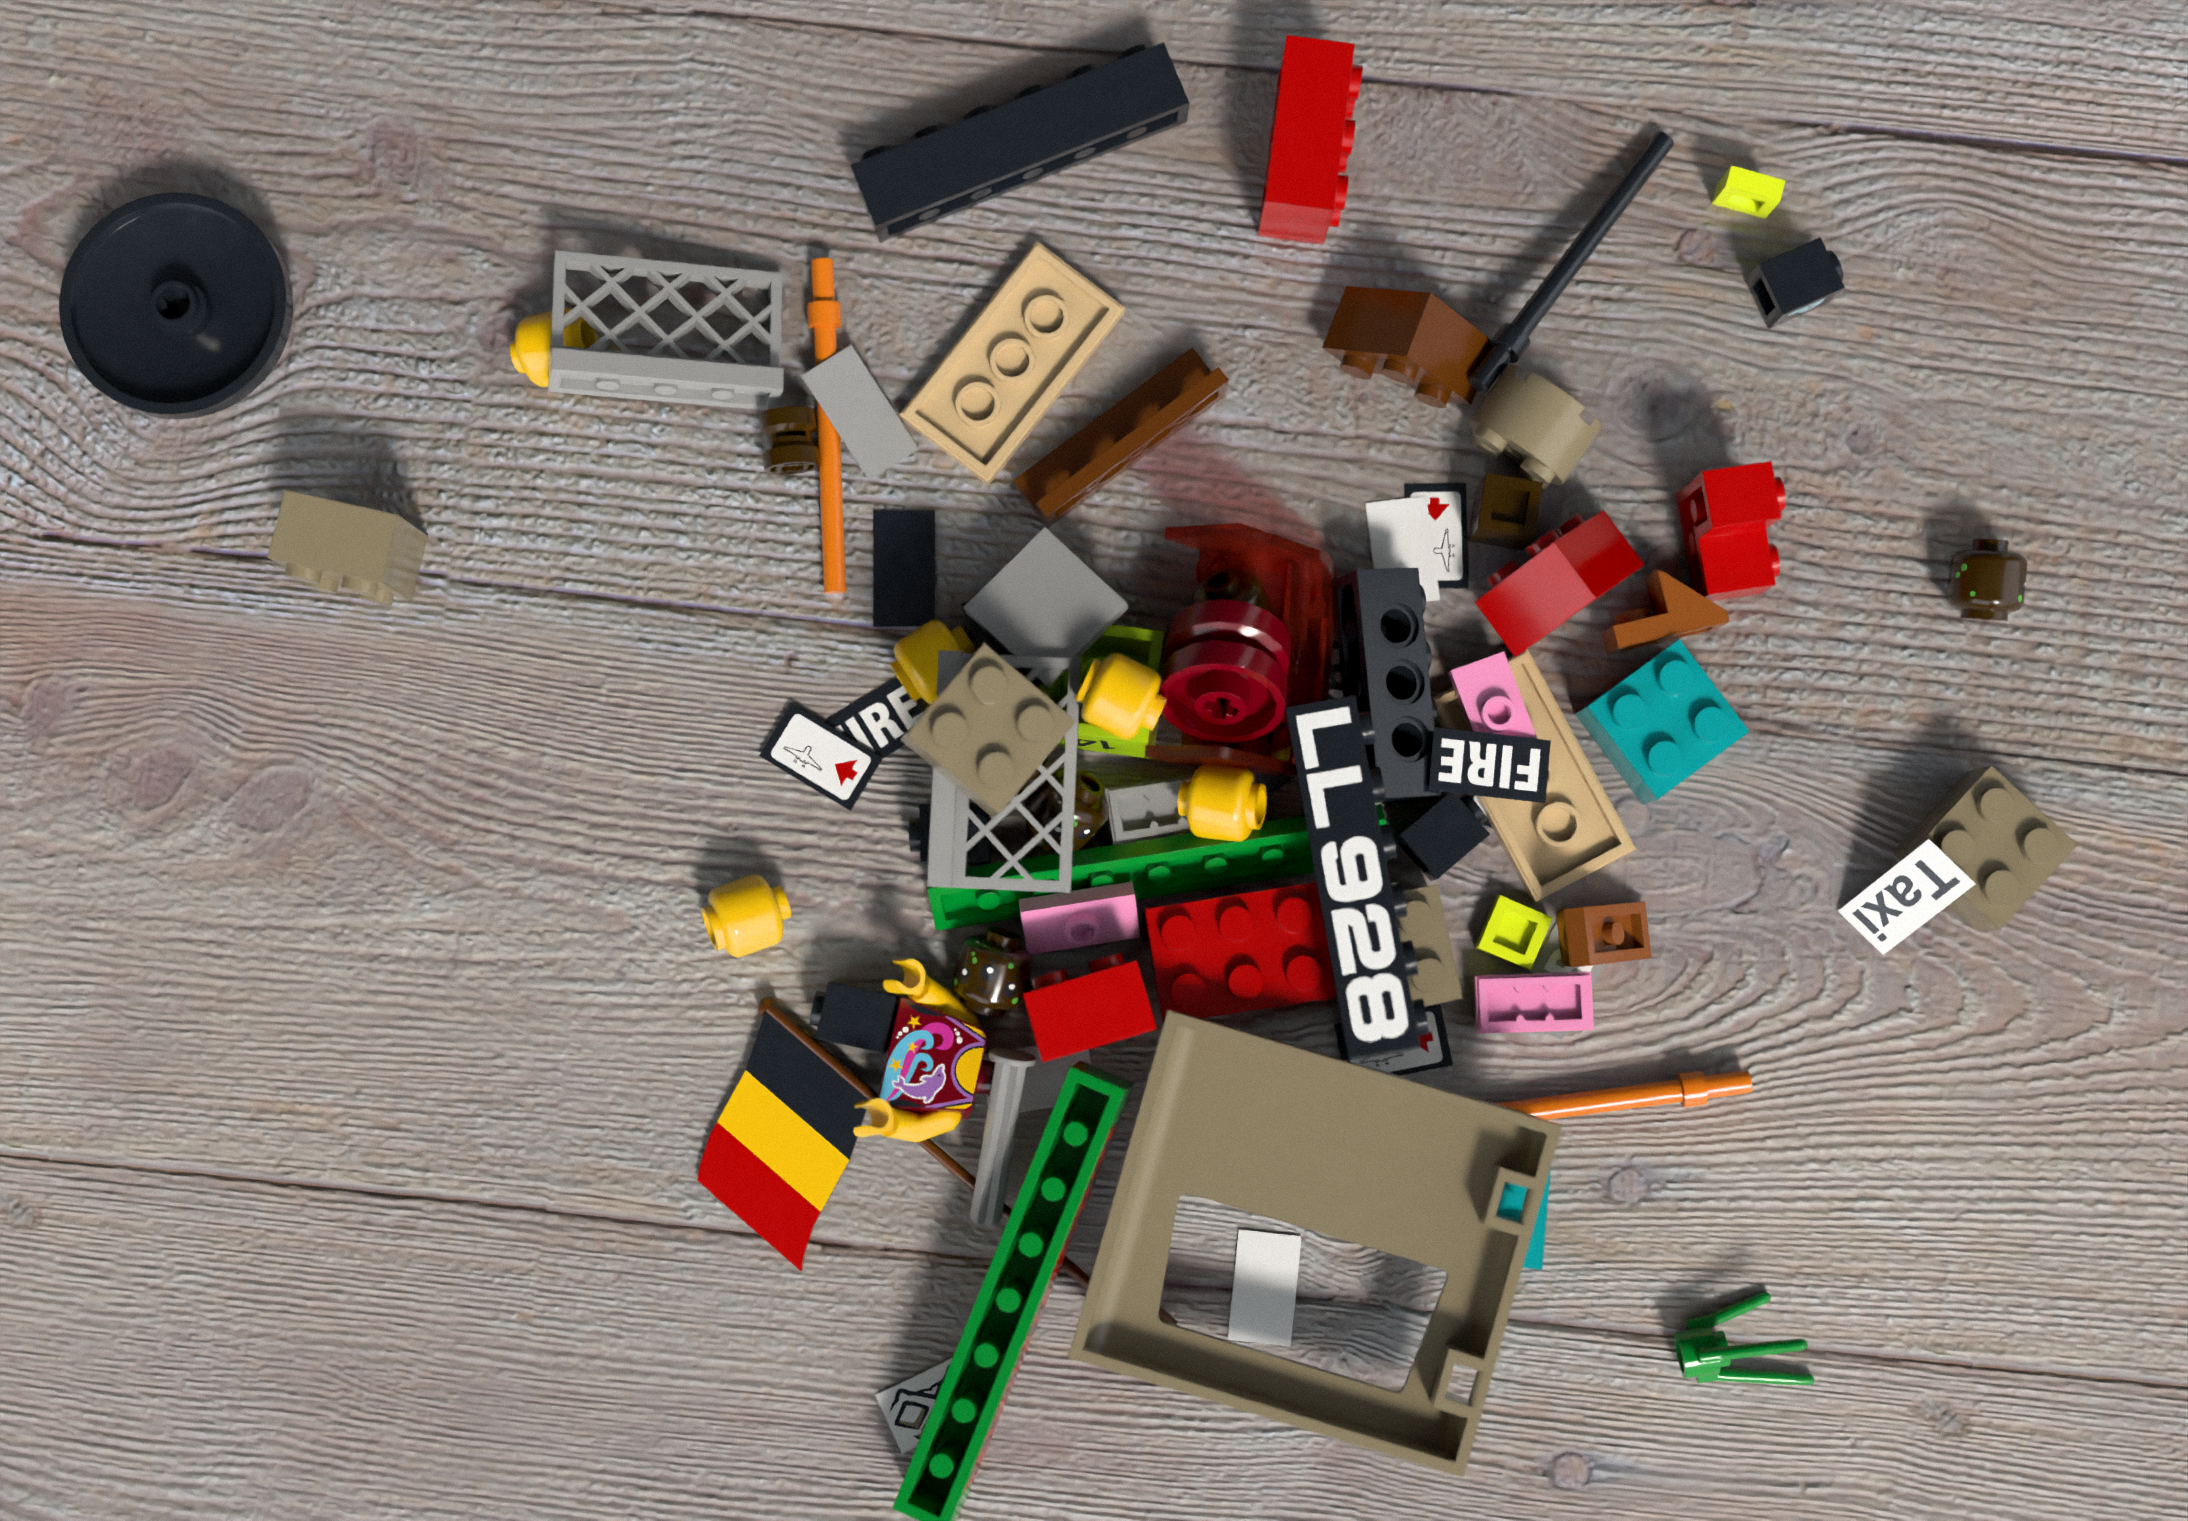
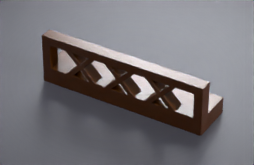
M1192 347L1013 480L1014 486L1048 529L1224 398L1229 379L1219 367L1211 372Z

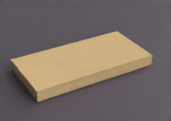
M1036 241L899 414L900 419L989 486L1125 314V307Z
M1526 649L1518 656H1512L1507 660L1537 739L1551 740L1546 802L1539 803L1476 796L1531 901L1537 902L1634 851L1636 847L1529 650ZM1454 688L1433 698L1437 706L1436 724L1439 728L1469 731Z

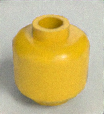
M564 308V315L572 309ZM552 310L524 317L516 327L515 340L510 344V356L517 371L522 374L525 373L530 381L539 387H548ZM579 317L563 330V346L589 348L598 340L596 332L582 317Z
M933 619L895 644L894 655L896 660L890 663V666L914 702L922 698L925 702L931 704L936 698L939 650L962 651L973 654L976 651L973 643L960 625L950 631L943 622Z
M1112 653L1104 661L1094 659L1075 701L1083 704L1081 713L1087 723L1116 737L1129 740L1137 735L1141 726L1153 730L1167 698L1157 694L1161 684V677L1157 671L1120 653Z
M1202 764L1194 772L1191 781H1183L1180 786L1177 802L1178 813L1180 816H1187L1188 826L1194 836L1241 842L1249 837L1253 829L1259 830L1262 827L1267 806L1266 787L1264 784L1258 783L1254 772L1250 769L1236 766Z
M751 874L713 888L709 893L708 905L701 908V914L713 947L717 951L725 949L729 955L738 958L779 943L784 934L783 920L791 917V910L787 897L780 885L771 888L762 876Z

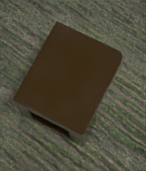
M1486 473L1476 486L1467 541L1523 550L1535 536L1543 482Z

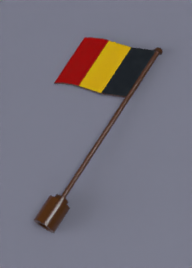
M766 996L759 1001L757 1006L760 1016H763L746 1070L710 1133L700 1163L697 1181L797 1269L803 1271L805 1253L814 1226L851 1160L858 1136L854 1133V1127L862 1126L867 1112L864 1108H855V1104L865 1100L877 1099L879 1094L774 1005L776 998ZM930 1138L916 1142L974 1192L976 1178ZM1004 1203L1002 1217L1008 1221L1012 1209ZM1065 1255L1061 1268L1088 1289L1091 1277ZM1159 1306L1158 1313L1161 1320L1176 1325L1178 1321Z

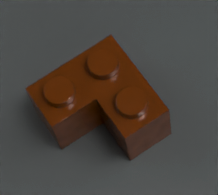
M1346 286L1322 348L1340 360L1339 368L1351 376L1369 380L1373 374L1385 375L1394 381L1408 384L1416 390L1414 397L1420 402L1437 408H1445L1448 402L1472 405L1477 390L1470 385L1468 379L1491 350L1489 346L1491 339L1431 292Z

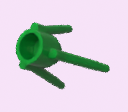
M1766 1291L1740 1300L1706 1316L1685 1319L1687 1330L1674 1333L1677 1359L1684 1379L1696 1377L1698 1384L1712 1381L1781 1385H1812L1814 1383V1377L1811 1374L1720 1368L1730 1366L1731 1359L1782 1354L1785 1352L1801 1351L1807 1348V1341L1802 1338L1728 1346L1723 1330L1713 1332L1712 1327L1768 1303L1771 1296Z

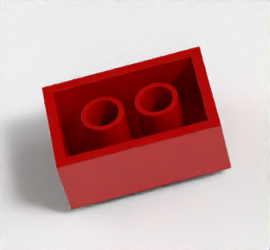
M1286 35L1277 80L1257 236L1324 244L1328 228H1338L1341 210H1344L1349 181L1348 175H1340L1339 173L1345 174L1348 155H1351L1356 125V120H1352L1355 100H1358L1363 69L1362 65L1352 64L1354 43Z
M1316 882L1144 910L1162 1025L1164 1024L1167 1010H1174L1201 1018H1210L1337 998Z

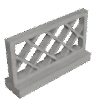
M555 250L548 392L757 410L777 408L784 386V368H781V272ZM566 269L588 271L602 286L585 300L581 301L565 284ZM632 276L647 277L660 291L642 306H639L620 285ZM665 279H671L673 281L671 283H668ZM689 281L704 283L717 296L698 312L677 292ZM744 287L769 289V306L755 317L733 297ZM610 293L630 313L627 318L611 330L590 310ZM666 299L688 319L669 335L647 315ZM566 301L573 309L564 315V304ZM723 304L744 324L727 340H724L705 321L709 315ZM579 317H582L601 337L589 348L563 346V330ZM767 319L768 332L761 326ZM639 322L658 344L647 353L631 352L618 337ZM693 328H696L716 348L703 359L688 357L676 345V342ZM752 332L768 349V364L747 363L732 348ZM609 345L614 351L603 349ZM667 351L671 356L661 354ZM724 356L727 361L718 360V359H719L720 357Z
M939 650L936 697L972 654L963 653L962 651ZM999 655L1014 669H1033L1025 677L1030 682L1047 668L1069 671L1068 694L1057 705L1061 709L1067 706V714L1076 723L1064 736L1065 753L1048 769H1045L1041 764L1037 768L1041 775L1017 797L1014 796L1001 813L997 814L986 825L970 809V798L933 768L927 886L1071 893L1080 703L1075 701L1080 690L1082 660L1081 658ZM1064 764L1062 787L1052 774ZM1048 780L1062 795L1063 803L1062 812L1043 828L1022 805V802L1043 782ZM1017 808L1039 833L1013 856L991 830ZM970 818L980 831L968 841ZM1062 822L1060 846L1049 833ZM986 836L1008 861L991 877L966 876L968 851ZM1043 838L1060 855L1059 881L1035 880L1018 862ZM1014 866L1024 879L1001 877Z

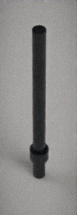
M1661 131L1655 133L1511 323H1504L1489 342L1491 350L1468 379L1474 389L1486 393L1509 363H1516L1530 345L1529 336L1673 148L1674 141L1668 134Z

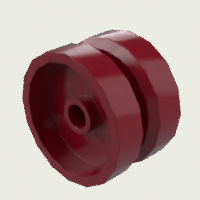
M1218 599L1198 602L1179 611L1167 626L1164 660L1161 670L1159 695L1167 698L1162 710L1166 720L1189 735L1207 741L1224 743L1254 740L1272 732L1283 720L1286 705L1287 677L1292 639L1285 624L1268 610L1242 601Z

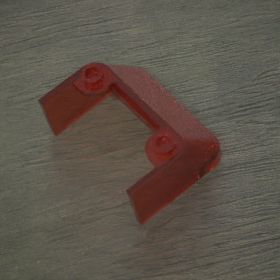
M1242 523L1166 527L1165 539L1200 550L1199 561L1196 566V578L1199 584L1210 572L1219 568H1243L1253 572L1263 586L1274 610V616L1285 624L1292 643L1284 718L1272 732L1254 740L1234 743L1207 741L1182 732L1181 746L1146 745L1145 757L1198 768L1202 764L1244 767L1252 770L1254 774L1297 777L1286 707L1328 700L1335 623L1332 579L1338 577L1336 565L1332 557L1324 551Z

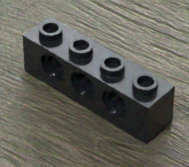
M1418 568L1356 569L1332 579L1343 697L1356 695L1358 711L1369 709L1373 724L1375 744L1365 745L1369 768L1380 766L1386 801L1376 803L1416 801L1441 795L1440 791L1428 790L1433 732L1437 722V706L1435 700L1431 697L1429 669L1432 662L1430 645L1425 639L1423 613L1426 608V595L1423 587L1420 585ZM1381 619L1387 623L1390 629V640H1387L1381 631ZM1387 675L1391 677L1395 684V697L1387 689ZM1393 731L1399 736L1401 741L1400 754L1396 752L1392 744Z

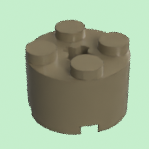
M1508 364L1468 421V424L1474 430L1472 433L1474 436L1470 443L1482 453L1495 460H1498L1504 453L1520 464L1521 467L1517 474L1522 479L1543 482L1542 491H1546L1550 483L1562 486L1601 431L1602 424L1595 417L1591 425L1588 426L1580 418L1585 409L1580 402L1533 372H1530L1525 380L1515 377L1519 366Z

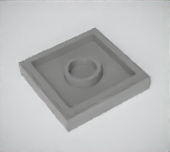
M1044 527L963 608L966 614L1010 655L1079 658L1128 609V605L1124 599ZM1047 668L1038 674L1035 679L1048 689L1065 671Z

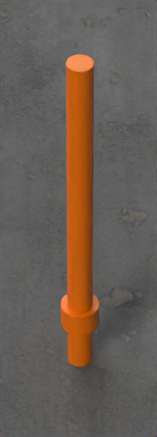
M815 258L811 260L813 302L807 304L808 328L814 330L815 366L837 354L836 329L842 327L841 304L835 301L834 262L830 258ZM817 402L818 449L821 466L819 467L824 593L843 594L846 593L841 440L840 435Z
M1701 1070L1677 1073L1675 1080L1494 1104L1547 1120L1678 1102L1685 1108L1707 1105L1708 1098L1751 1093L1752 1081L1748 1070L1705 1076Z

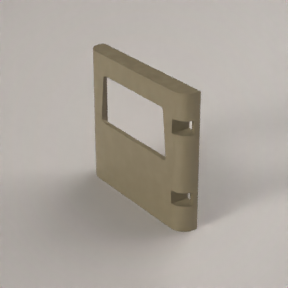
M1167 1010L1068 1358L1464 1478L1562 1125L1522 1111L1201 1017ZM1505 1182L1528 1188L1519 1220L1497 1213ZM1183 1194L1195 1195L1443 1269L1447 1274V1278L1404 1386L1400 1390L1394 1391L1161 1320L1158 1312L1179 1197ZM1454 1363L1477 1370L1469 1399L1447 1391Z

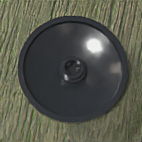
M185 192L154 194L136 199L113 210L94 225L80 241L69 260L62 279L59 297L60 325L64 341L74 363L90 383L103 394L124 407L147 416L163 419L199 418L214 414L238 403L252 393L272 372L284 351L293 319L292 286L285 263L277 248L268 236L240 211L224 202L200 194Z

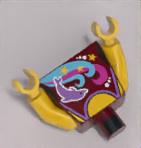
M896 958L892 962L903 969L904 981L901 983L896 980L885 979L883 982L884 989L890 993L908 994L910 999H900L878 1098L855 1104V1108H864L869 1112L871 1124L854 1127V1133L858 1137L881 1134L885 1137L921 1142L954 1130L960 1120L968 1119L972 1111L975 1093L990 1096L995 1062L983 1060L988 1032L980 1028L979 1018L972 1011L965 1008L962 1001L951 990L925 975V969L919 961Z

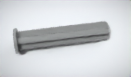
M994 1048L989 1053V1058L995 1061V1068L970 1218L973 1222L989 1226H995L1001 1222L1027 1067L1034 1066L1036 1062L1034 1055L1008 1048Z

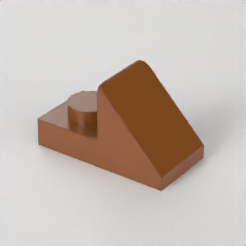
M1655 569L1645 577L1654 616H1650L1649 608L1615 616L1617 625L1610 627L1601 635L1606 655H1612L1714 631L1730 621L1725 609L1667 573Z
M1645 901L1568 908L1557 912L1561 960L1564 966L1580 967L1652 958Z

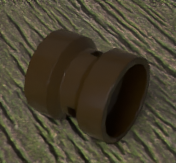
M786 406L768 409L759 414L760 432L767 438L768 446L762 453L764 471L766 473L776 475L801 474L821 467L819 449L812 443V433L817 428L815 410L813 408Z

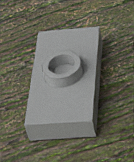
M1192 776L1105 788L1104 795L1109 805L1108 824L1112 845L1192 833L1187 823V816H1180L1177 806L1180 786L1183 781L1190 782Z

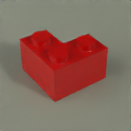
M1772 461L1702 471L1676 494L1692 589L1710 601L1762 594L1776 585L1775 577H1778L1780 573L1778 550L1775 544L1768 543L1766 529L1781 519L1780 511L1785 509L1786 495L1782 479L1779 476L1774 477Z
M1604 510L1586 522L1580 514H1577L1556 530H1551L1530 545L1526 551L1532 559L1519 567L1516 561L1512 560L1491 575L1487 582L1492 589L1475 601V603L1514 657H1516L1644 566V563Z
M1122 953L1088 962L1091 974L1069 980L1064 969L1031 979L1034 991L1024 993L1023 997L1042 1063L1157 1029L1137 960L1125 964Z

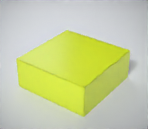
M1731 165L1717 183L1712 204L1765 219L1780 202L1786 180Z
M1497 895L1475 948L1524 970H1531L1553 917L1502 895Z

